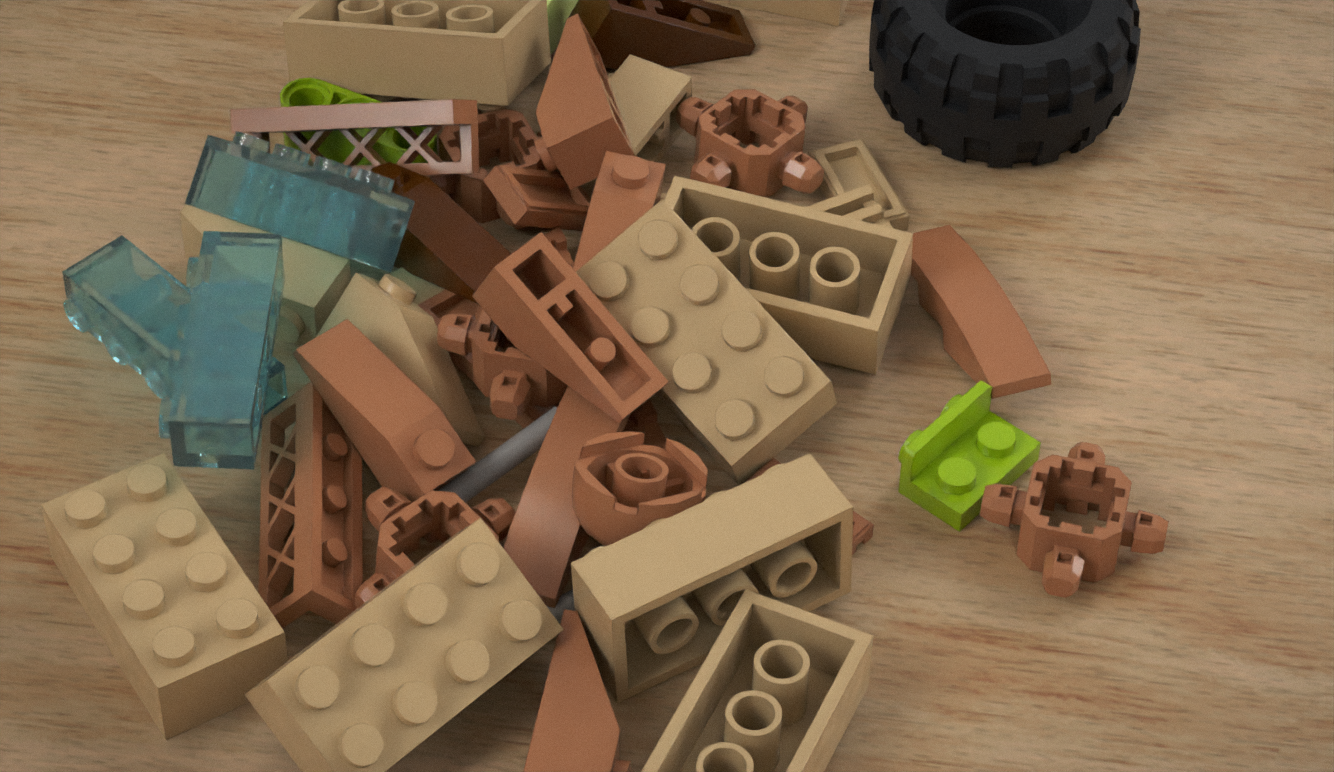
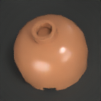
M634 431L606 433L588 440L581 447L579 460L576 459L572 481V507L585 532L603 546H608L643 530L657 519L669 518L702 503L706 495L708 469L698 454L683 444L666 438L665 449L654 445L644 444L645 433Z

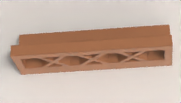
M443 99L230 109L231 133L251 134L253 182L363 178L373 167L387 163L372 148L387 128H395L411 145L397 161L396 164L421 175L480 173L477 100ZM459 125L461 162H443L427 144L442 126ZM410 127L426 128L418 136ZM371 129L364 138L355 131ZM335 130H339L356 147L341 166H333L317 150L330 133ZM316 131L310 140L301 133ZM269 133H285L301 149L286 168L271 169ZM420 154L428 163L412 162ZM364 156L373 164L356 166ZM309 159L318 166L302 168Z
M309 382L262 417L258 593L282 629L308 611L334 624L339 623L357 609L355 606V594L359 586L363 584L362 456L312 382ZM296 422L285 442V429ZM295 469V476L284 495V488ZM294 522V529L283 548V541ZM294 574V592L283 599V593Z

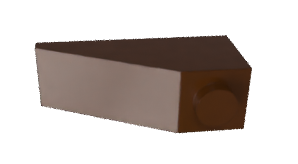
M579 0L569 15L571 17L578 13L601 55L604 66L618 70L630 54L664 67L746 56L750 55L756 47L740 10L703 0Z
M390 161L373 167L367 172L365 177L344 189L360 252L398 269L402 267L414 276L475 303L477 301L472 295L491 270L512 254L429 177Z

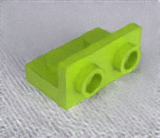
M982 380L963 396L957 394L952 397L943 408L940 416L924 431L918 429L910 434L902 445L898 460L901 463L898 492L959 532L980 514L986 485L995 483L1011 485L1038 460L1041 442L990 411L993 387Z

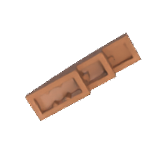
M950 225L913 233L911 276L918 282L919 304L942 326L944 350L976 383L982 380L993 387L991 391L992 399L1051 385V373L1029 331L1000 284L976 252Z
M567 386L536 457L503 546L504 550L545 605L552 608L556 607L572 574L571 562L579 559L590 536L583 529L572 507V481L576 459L579 460L581 447L588 440L606 433L623 432L630 418L629 415L620 423L616 422L569 386Z

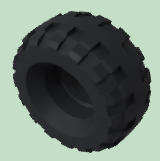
M874 0L869 39V71L874 72V89L890 117L904 124V132L924 146L931 144L941 149L942 155L965 163L967 159L986 162L988 167L1012 168L1013 164L1031 162L1033 166L1058 161L1060 154L1070 151L1073 154L1089 146L1095 141L1097 135L1108 128L1114 116H1119L1129 98L1137 65L1141 28H1139L1140 11L1136 0Z

